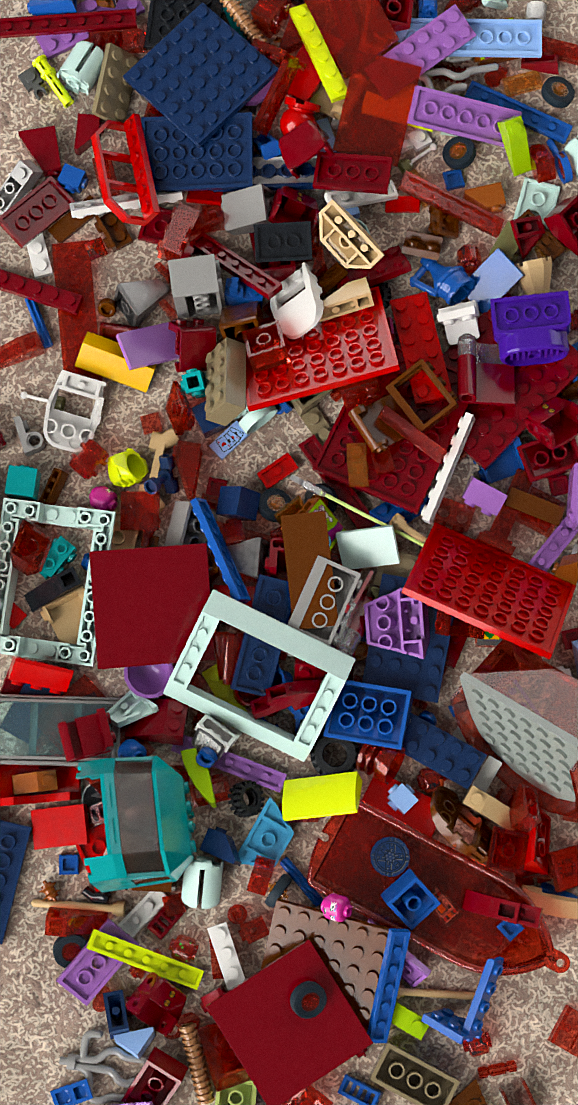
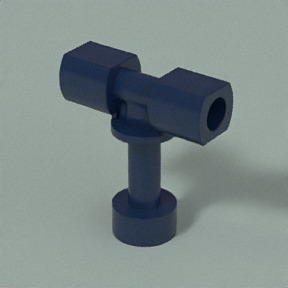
M163 454L159 456L161 471H159L158 477H151L144 482V489L149 494L158 492L161 489L162 483L164 484L166 494H175L180 491L178 478L174 477L172 470L175 468L173 454Z

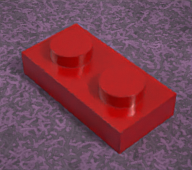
M286 453L258 472L257 476L268 490L297 471L299 467L289 453Z

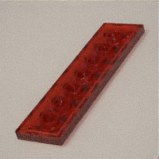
M86 240L52 244L55 286L84 297L77 315L58 309L63 370L103 382L102 376L75 367L87 331L99 335L92 262L85 246L86 243L90 242Z

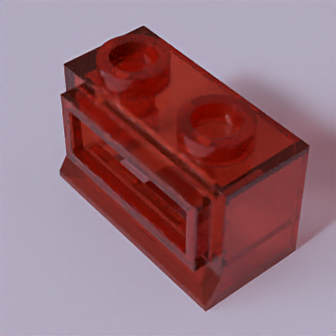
M223 773L212 775V785L223 782L225 792L214 794L216 803L231 800V798H228V794H231L229 792L228 776L223 777ZM194 784L189 785L193 807L198 808L209 805L203 797H196Z

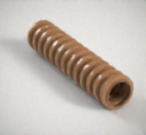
M220 0V3H223V7L227 8V13H230V17L234 18L233 21L237 22V27H240V31L244 32L243 35L245 37L247 36V41H250V44L257 50L263 48L268 40L264 39V34H261V30L257 29L258 26L253 24L254 20H251V16L247 15V10H244V6L240 5L241 2L237 0Z
M189 1022L179 1027V1031L182 1032L180 1037L183 1038L182 1043L185 1044L183 1048L186 1050L185 1055L188 1056L186 1060L189 1062L188 1067L191 1068L189 1072L192 1074L191 1079L194 1080L192 1084L195 1086L194 1092H197V1103L199 1105H206L213 1102L215 1097L212 1095L213 1090L210 1089L212 1085L209 1083L210 1078L207 1077L209 1073L206 1071L207 1066L204 1065L206 1061L203 1059L204 1054L201 1053L202 1047H200L201 1042L198 1041L199 1035H197L198 1030L195 1029L196 1023Z

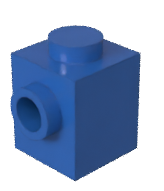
M66 163L58 177L59 184L72 194L75 192L80 194L82 189H86L89 181L86 171Z

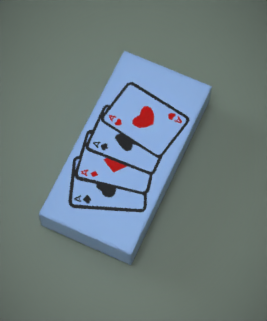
M236 420L209 447L223 460L250 434H245Z

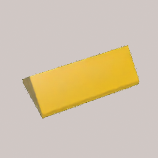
M87 331L75 367L146 393L156 364L129 371L118 342Z

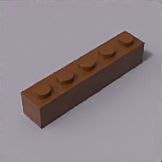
M53 468L38 502L56 505L69 474L63 470ZM31 522L42 528L46 526V524Z

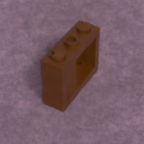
M420 359L385 388L423 435L459 406L456 402L459 399L453 391L448 392L445 386L447 384L441 376H435L433 373L435 368L429 361L425 363L423 359ZM422 370H424L449 402L447 407L425 424L422 423L398 392L401 386Z

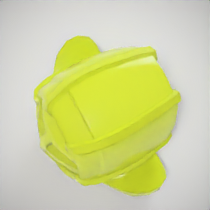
M131 448L108 458V474L114 486H133L136 483H140L149 472L146 460L141 458L139 453Z

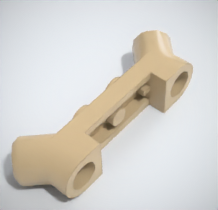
M172 428L163 433L152 432L149 450L155 452L149 478H157L159 471H161L159 456L180 443V437ZM140 484L137 504L146 506L149 512L154 515L163 511L165 504L157 492L155 494L147 493L144 485Z

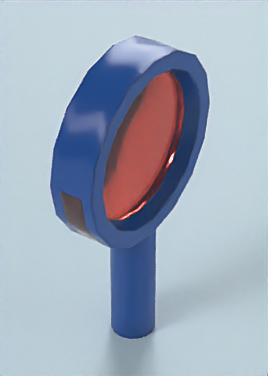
M548 139L546 143L554 157L555 168L563 184L572 182L573 173L567 155L563 151L559 152L553 139Z

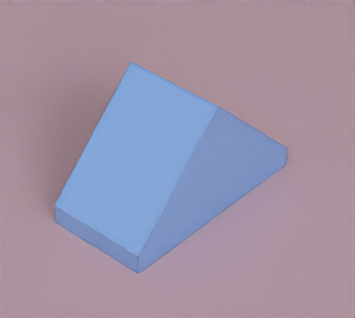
M150 1027L113 1036L118 1046L140 1060L156 1035L154 1028Z

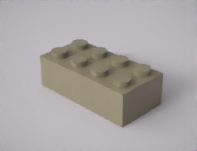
M228 337L221 343H218L207 354L205 360L207 363L205 374L206 420L223 426H227L246 409V344Z
M388 1040L369 1075L371 1081L415 1105H449L460 1083L457 1077Z

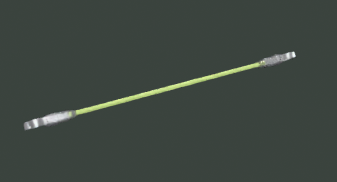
M293 474L291 475L290 480L302 485L305 490L318 496L327 497L381 526L388 525L327 494L326 491L307 480L304 481ZM394 529V532L422 547L424 546V543Z

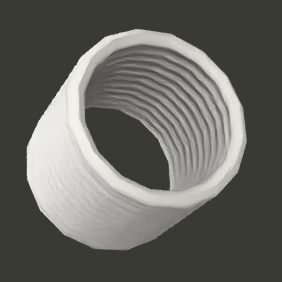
M542 1L529 2L525 19L542 20L543 25L546 19L547 5Z

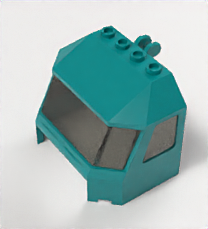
M158 756L105 758L79 762L77 768L81 772L76 773V779L89 777L91 780L100 779L108 853V855L83 859L85 866L89 865L91 873H88L89 883L104 893L177 881L193 861L194 852H197L196 842L192 840L191 834L196 829V824L193 823V820L190 821L195 815L194 811H192L191 801L187 800V794L190 793L189 783L185 782L178 772Z

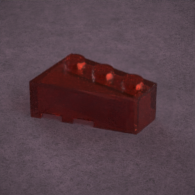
M181 202L178 207L173 208L170 215L172 220L170 224H166L163 231L165 236L163 240H159L156 247L158 258L168 262V260L181 257L199 218V210Z

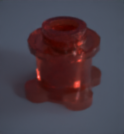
M499 65L498 70L486 73L484 75L485 83L490 87H498L501 79L504 80L507 77V69Z

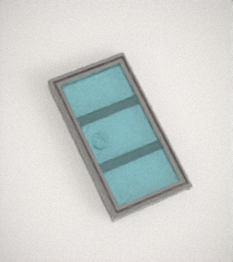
M0 694V764L78 766L79 762L119 758L120 728L114 724H109L110 731H114L116 736L113 751L67 763L57 724L66 721V723L75 721V718L95 714L96 709L105 708V712H107L121 698Z

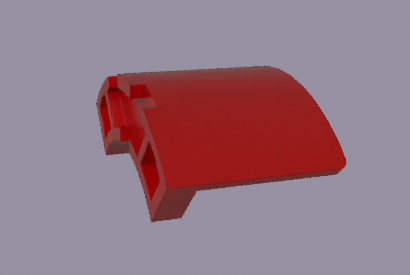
M65 754L43 755V756H45V757H65ZM0 764V806L82 799L81 780L76 779V773H80V771H78L77 766L39 769L40 765ZM56 770L57 790L13 794L12 775Z

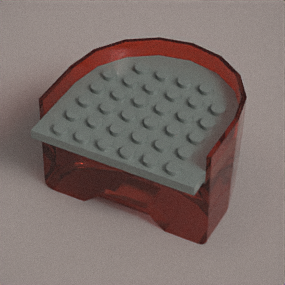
M502 639L471 675L464 672L459 677L462 685L450 697L457 724L467 744L487 755L485 761L488 756H492L502 762L495 776L528 802L538 804L542 809L550 813L563 816L575 814L578 812V680L543 661L542 656Z

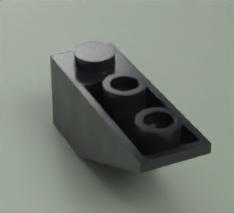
M72 566L25 594L24 597L31 611L35 612L41 609L42 606L84 585L76 569Z

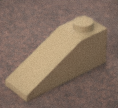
M366 277L346 283L323 300L324 309L319 322L374 306Z
M473 785L470 786L461 801L465 806L512 833L522 817L521 814Z

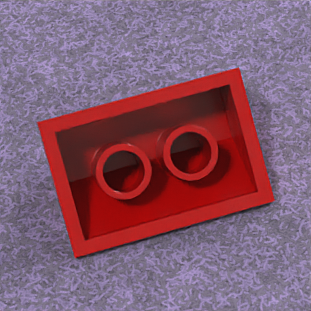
M13 656L7 678L12 680L11 684L23 686V683L31 684L30 688L42 690V687L50 689V693L61 695V691L67 692L74 670Z

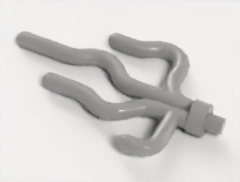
M446 57L442 61L456 63L472 60L473 57ZM493 63L474 66L461 73L453 72L447 68H431L417 79L422 80L426 88L436 90L430 77L443 75L453 80H464L473 74L496 71L499 69V65ZM466 83L454 84L442 90V92L452 94L465 91L468 85Z
M95 1029L89 1030L83 1035L80 1054L69 1053L68 1057L60 1056V1065H67L66 1069L78 1070L84 1074L85 1079L87 1078L91 1092L93 1089L92 1072L108 1074L116 1084L124 1088H129L135 1078L123 1079L114 1068L106 1065H97L96 1063L103 1061L110 1055H117L123 1061L142 1064L147 1059V1056L142 1055L139 1060L118 1047H108L96 1056L88 1055L89 1040L103 1036L101 1030ZM92 1092L94 1098L88 1101L95 1105H103L110 1101L122 1102L121 1100L125 1094L108 1093L97 1097Z

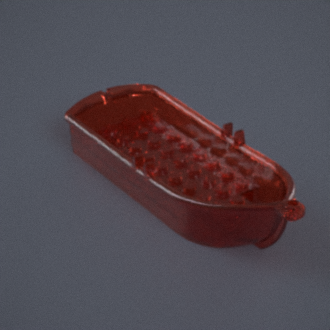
M362 800L359 801L358 813L331 816L321 831L328 834L329 839L327 841H322L320 838L317 839L307 874L309 886L327 896L335 893L349 898L352 909L387 928L408 929L411 932L409 940L457 966L482 974L487 960L495 959L496 957L504 958L503 971L500 976L524 974L544 966L557 973H564L569 969L570 959L566 954L554 948L543 916H541L538 929L522 925L524 929L510 942L496 927L503 920L462 909L466 889L536 906L519 886L502 874ZM383 837L398 838L406 844L409 850V864L404 872L397 876L387 877L381 875L371 864V849L376 841ZM410 868L430 891L437 886L461 916L451 925L447 926L433 910L413 930H410L385 903L380 894ZM558 959H562L563 964L561 966H557L556 964Z

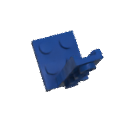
M496 957L495 959L487 960L467 1018L458 1017L452 1010L443 1008L424 1013L421 1021L459 1044H463L464 1040L467 1042L473 1041L474 1037L480 1039L483 1033L481 1030L483 1027L482 1020L490 1007L489 1001L491 995L496 990L498 976L503 971L504 958Z

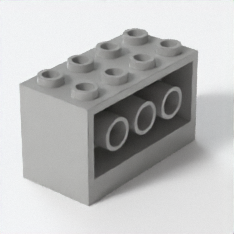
M214 254L168 260L172 295L178 318L221 313L222 307H226L219 260H215Z
M318 555L288 622V626L329 646H335L340 635L337 633L339 627L343 628L347 616L344 615L348 602L350 605L353 604L355 599L352 597L354 591L358 593L362 585L361 574ZM326 565H332L333 577L328 580V588L335 592L338 619L335 626L324 627L328 621L327 616L322 612H318L312 617V623L317 628L299 629ZM332 579L334 580V583H338V586L340 587L339 589L336 588V590H333L330 587V581ZM330 594L323 595L320 599V606L325 610L332 609L335 606V598ZM326 596L333 599V605L330 608H325L322 605V599ZM318 614L323 615L326 619L325 624L322 626H317L314 623V617Z

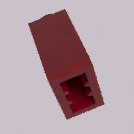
M48 126L18 131L21 142L38 167L43 171L44 176L58 177L63 167L56 127Z

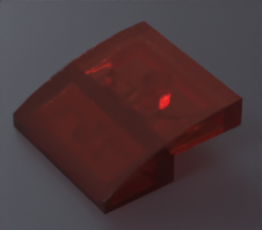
M565 1005L547 1040L577 1058L578 1011Z

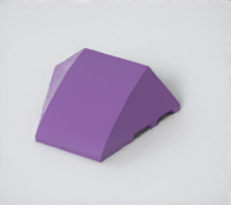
M403 587L364 604L367 644L425 659L430 642L428 605L401 593Z

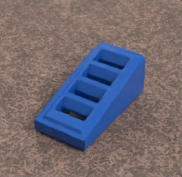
M268 132L253 138V145L265 160L281 154L278 140Z
M345 1074L337 1093L359 1105H378L384 1092ZM351 1081L353 1082V1084L348 1093L346 1092V1088L349 1082ZM358 1085L360 1089L357 1095L354 1096L353 1093ZM364 1089H366V1096L364 1100H362L360 1098L363 1094ZM371 1094H375L372 1103H369L368 1100Z

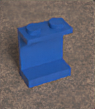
M519 437L486 471L479 466L478 475L482 482L491 484L525 472L517 447L522 445Z

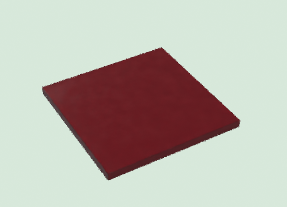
M207 543L90 551L97 668L109 669L177 663L210 596ZM213 635L200 661L215 660Z
M309 939L206 1005L266 1105H281L373 1044ZM305 981L318 983L324 989L327 996L326 1005L322 1012L310 1019L299 1017L290 1005V997L293 990ZM313 993L306 994L302 999V1005L305 1007L310 1006L315 1000V995Z

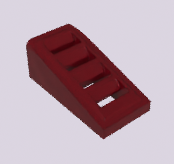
M551 54L542 55L541 58H522L521 68L559 75V55Z
M172 896L148 924L147 928L162 940L188 908ZM171 904L180 910L179 914L170 907ZM166 910L175 916L174 920L165 913ZM161 916L170 923L168 926L159 919ZM156 922L165 929L163 932L154 926Z

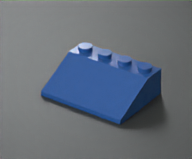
M346 680L326 720L323 736L402 750L414 694L408 690Z

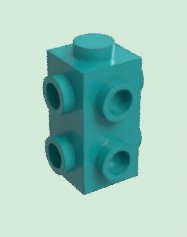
M197 368L187 370L186 374L181 375L180 385L182 391L192 397H196V399L206 397V373L197 370Z
M62 536L58 539L55 538L50 543L48 552L41 554L37 560L38 564L36 566L40 569L38 573L46 579L52 578L64 571V566L68 562L71 563L77 556L76 547Z

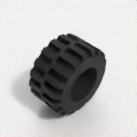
M324 732L318 736L311 750V762L316 771L322 776L353 772L359 762L360 752L358 744L352 741L324 737ZM331 743L341 744L346 750V760L339 766H331L324 760V749Z

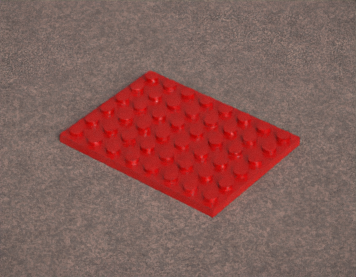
M379 287L370 288L374 306L318 322L314 328L297 339H289L279 329L274 316L264 318L266 345L246 349V402L249 412L400 370Z
M435 522L401 593L550 660L576 585Z

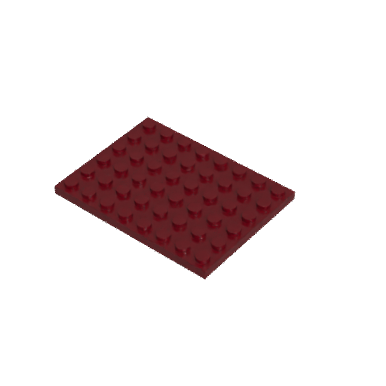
M507 293L504 297L512 296L509 293ZM491 309L484 312L478 318L480 337L476 340L451 345L443 354L445 364L458 369V357L463 354L476 356L477 363L504 364L499 357L498 343H496L493 337ZM569 344V354L562 360L547 364L514 366V406L470 404L466 412L474 415L475 422L463 452L486 471L527 429L525 421L528 419V414L555 396L558 397L578 376V350Z
M394 344L400 370L353 384L312 469L326 477L409 512L418 514L443 462L444 456L450 447L451 439L459 428V420L461 417H464L470 403L457 401L456 403L459 407L423 435L418 430L388 446V449L381 454L377 452L372 453L348 413L360 404L367 406L389 395L390 393L385 387L407 370L401 346ZM445 364L451 389L457 396L458 369ZM410 381L398 389V392L423 424L449 405V402L444 399L416 406Z

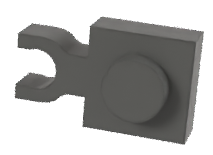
M33 66L18 75L19 80L28 93L34 90V95L38 101L40 100L38 96L40 91L44 92L46 96L48 95L46 89L40 86L44 82Z

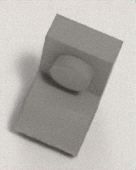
M21 416L14 417L13 420L25 455L28 457L41 452L46 445L43 436L36 431L27 433V431H30L27 420L23 421ZM39 438L40 443L37 446H32V440Z

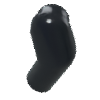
M89 886L81 893L93 903H106L111 897V892L96 893Z

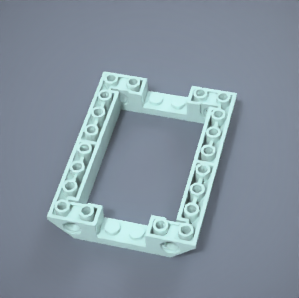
M10 498L3 499L0 519V654L94 667L96 641L90 558L77 645L9 635V623L15 599L26 522L93 530L90 551L111 550L116 512L47 505L41 502ZM20 533V540L18 545L21 546L19 550H15V538L17 534Z
M213 589L168 680L163 694L304 762L312 750L356 658ZM220 620L328 672L305 718H303L296 736L260 718L255 720L252 714L189 684Z

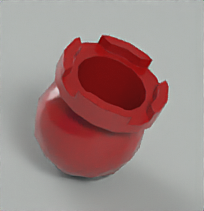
M286 96L284 104L288 105V109L283 112L280 119V130L283 136L307 120L314 121L315 117L313 114L315 112L320 113L321 105L307 101L303 105L296 98Z

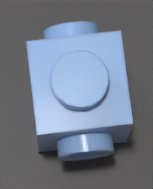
M403 783L399 786L395 784L387 791L390 794L387 797L389 800L388 805L394 811L399 810L403 815L418 801L413 795L415 791L408 784L405 786Z

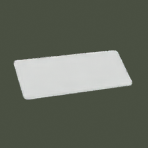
M488 756L472 785L486 793L502 762L492 756Z

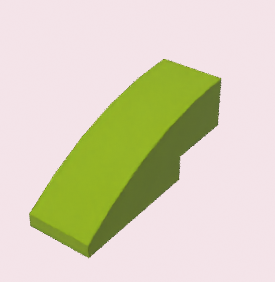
M192 748L181 751L183 763L195 788L211 807H217L210 770L196 762L197 749Z

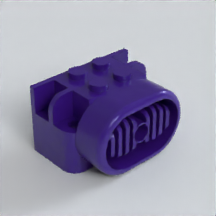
M568 291L490 299L493 337L496 343H498L499 357L502 363L509 366L547 364L562 360L569 354L568 335L571 329V311Z

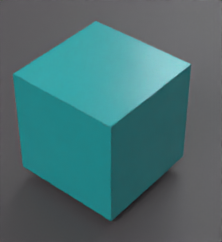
M9 465L5 494L12 499L37 502L41 481L40 471L25 465Z

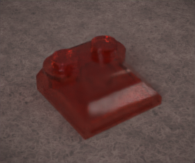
M173 381L165 410L175 435H183L185 431H191L192 427H194L195 418L191 415L192 408L186 393L177 381Z

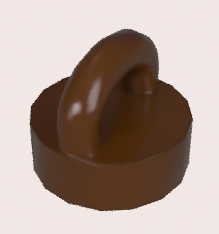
M104 298L99 301L98 312L101 316L112 317L115 315L117 309V302L115 300Z

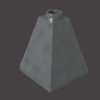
M161 279L120 283L116 287L114 300L117 302V306L130 326L138 327L166 298L169 287Z
M257 537L227 546L239 573L258 579L259 574L265 575V557H269L270 543Z

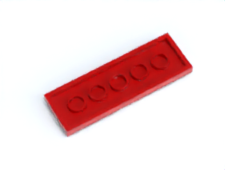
M427 292L390 300L406 369L408 370L420 359H423L425 363L429 361L435 368L433 371L435 376H441L447 384L445 386L448 392L452 391ZM424 370L409 380L416 406L445 399Z

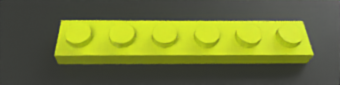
M307 3L289 8V14L331 103L348 98L349 91Z
M93 929L86 947L89 950L150 973L155 972L161 977L195 990L198 989L204 973L201 969Z

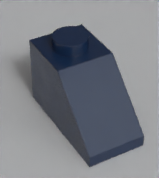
M216 826V829L208 828L200 850L240 866L242 862L233 838L226 834L227 830Z
M123 990L103 993L110 1039H114L113 1035L130 1032Z

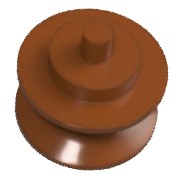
M46 880L43 881L44 885L41 887L42 890L39 891V893L44 892L46 895L43 900L57 901L56 897L59 895L58 892L61 891V889L56 890L54 887L57 882L52 883L50 881L47 883Z

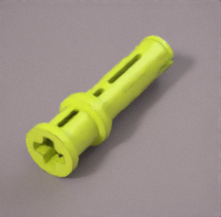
M46 55L38 56L32 62L33 67L38 69L42 80L48 82L65 108L71 106L74 100L57 78L55 68L50 66Z

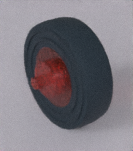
M67 932L60 935L53 945L55 961L60 966L66 968L87 944L86 939L76 932Z
M305 981L299 984L293 990L290 997L292 1010L304 1019H310L320 1014L327 1001L324 989L313 981Z

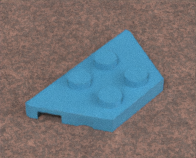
M269 797L238 852L241 864L275 867L295 833L289 822L283 820L282 811L272 797Z

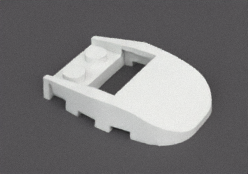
M305 262L302 263V267L280 282L282 290L270 299V308L279 329L289 339H297L317 325L323 314L324 306L323 301L320 299V294L323 293L322 288L318 286L317 277L310 272L313 268ZM306 287V289H304L302 292H300L298 295H296L294 298H292L290 301H288L286 304L282 306L284 302H286L288 299H290L292 296H294Z
M65 370L61 371L49 396L45 412L43 432L49 444L70 452H79L88 447L95 435L94 432L98 424H100L104 398H102L104 386L106 387L105 382ZM59 389L95 399L90 419L54 409Z

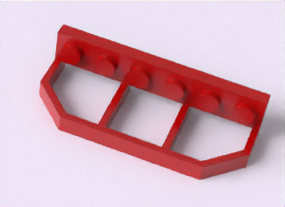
M133 113L124 123L107 120L93 134L91 142L104 204L123 223L146 226L160 213L140 114ZM105 128L126 132L130 155L102 150L99 134ZM104 159L132 164L136 184L108 179ZM110 188L137 193L143 217L128 215L111 197Z

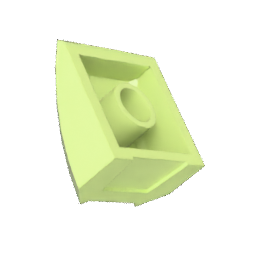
M225 1071L217 1075L215 1105H256L257 1088L247 1072Z

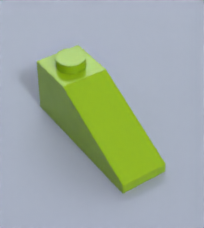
M513 116L497 122L513 176L532 170L527 133L522 117Z
M396 1001L392 1024L419 1040H422L429 1025L421 1021L423 1016Z

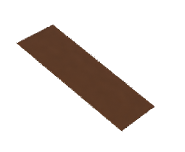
M325 511L281 516L292 613L317 556L319 555L331 561ZM326 565L299 629L317 628L312 623V617L318 612H322L327 616L328 621L324 627L335 626L338 619L335 592L328 588V580L333 577L332 565ZM332 579L330 581V587L333 590H335L334 580ZM330 594L335 598V606L332 609L325 610L320 606V599L323 595ZM329 596L324 597L322 605L325 608L332 607L333 599ZM318 614L314 617V623L317 626L325 624L326 619L323 615Z

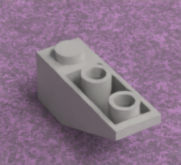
M19 160L0 188L1 215L21 200L42 175L43 171L31 160Z

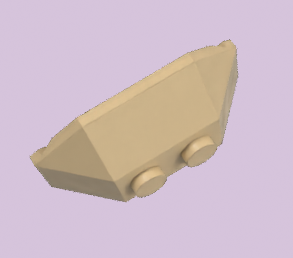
M334 199L319 212L320 241L345 268L371 269L384 256L376 241Z

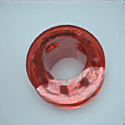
M89 439L86 443L83 441L80 443V446L83 448L78 455L73 452L70 455L72 459L69 462V466L86 480L92 476L96 477L99 473L95 469L100 464L105 467L108 464L106 459L109 457V453L93 439Z

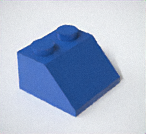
M410 868L380 894L385 903L410 930H413L441 904Z

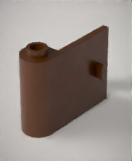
M391 394L367 406L360 404L348 413L372 453L377 452L381 454L388 449V446L418 431Z

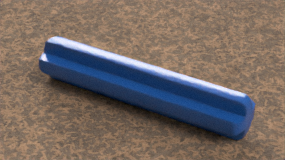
M25 298L43 347L45 349L52 347L53 342L37 302Z
M288 857L282 859L280 865L310 901L316 907L319 906L323 898Z

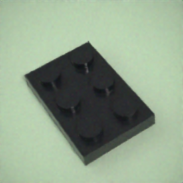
M311 221L254 224L256 263L313 260Z

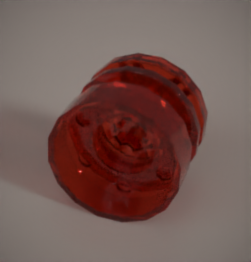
M363 744L357 758L356 769L361 772L365 771L367 775L374 773L375 779L388 785L401 768L406 752L405 747L402 746V750Z

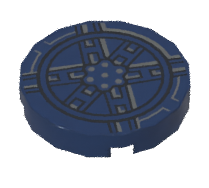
M383 837L373 845L370 860L373 868L378 873L392 877L404 872L409 864L410 855L406 844L400 839Z

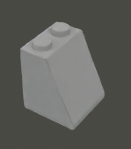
M258 184L222 195L221 209L225 218L223 221L225 230L232 235L248 234L254 232V224L271 223L268 221L276 192L263 184Z

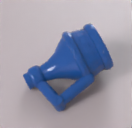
M421 258L420 263L422 266L414 276L410 277L411 287H416L431 296L441 297L450 306L464 300L475 286V280L467 275L463 266H443L437 263V260ZM426 271H429L432 275L434 288L419 281Z

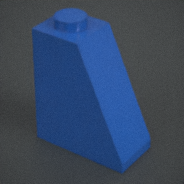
M29 0L27 9L29 14L33 16L77 13L78 0Z

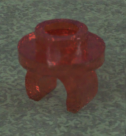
M235 904L229 908L228 919L233 924H241L246 920L247 910L244 906Z

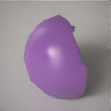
M172 663L125 667L124 679L128 688L137 696L146 699L157 698L163 695L174 667Z

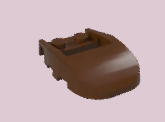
M438 787L433 792L430 803L431 816L436 828L456 850L483 864L490 858L497 831L490 829L485 824L486 820L480 814L476 816L469 807L462 804L455 792L447 787ZM457 818L475 831L470 844L462 839L463 835L458 831H453Z

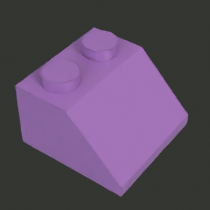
M471 476L461 497L465 499L463 503L473 508L477 505L482 508L480 512L491 517L492 514L498 515L508 495Z

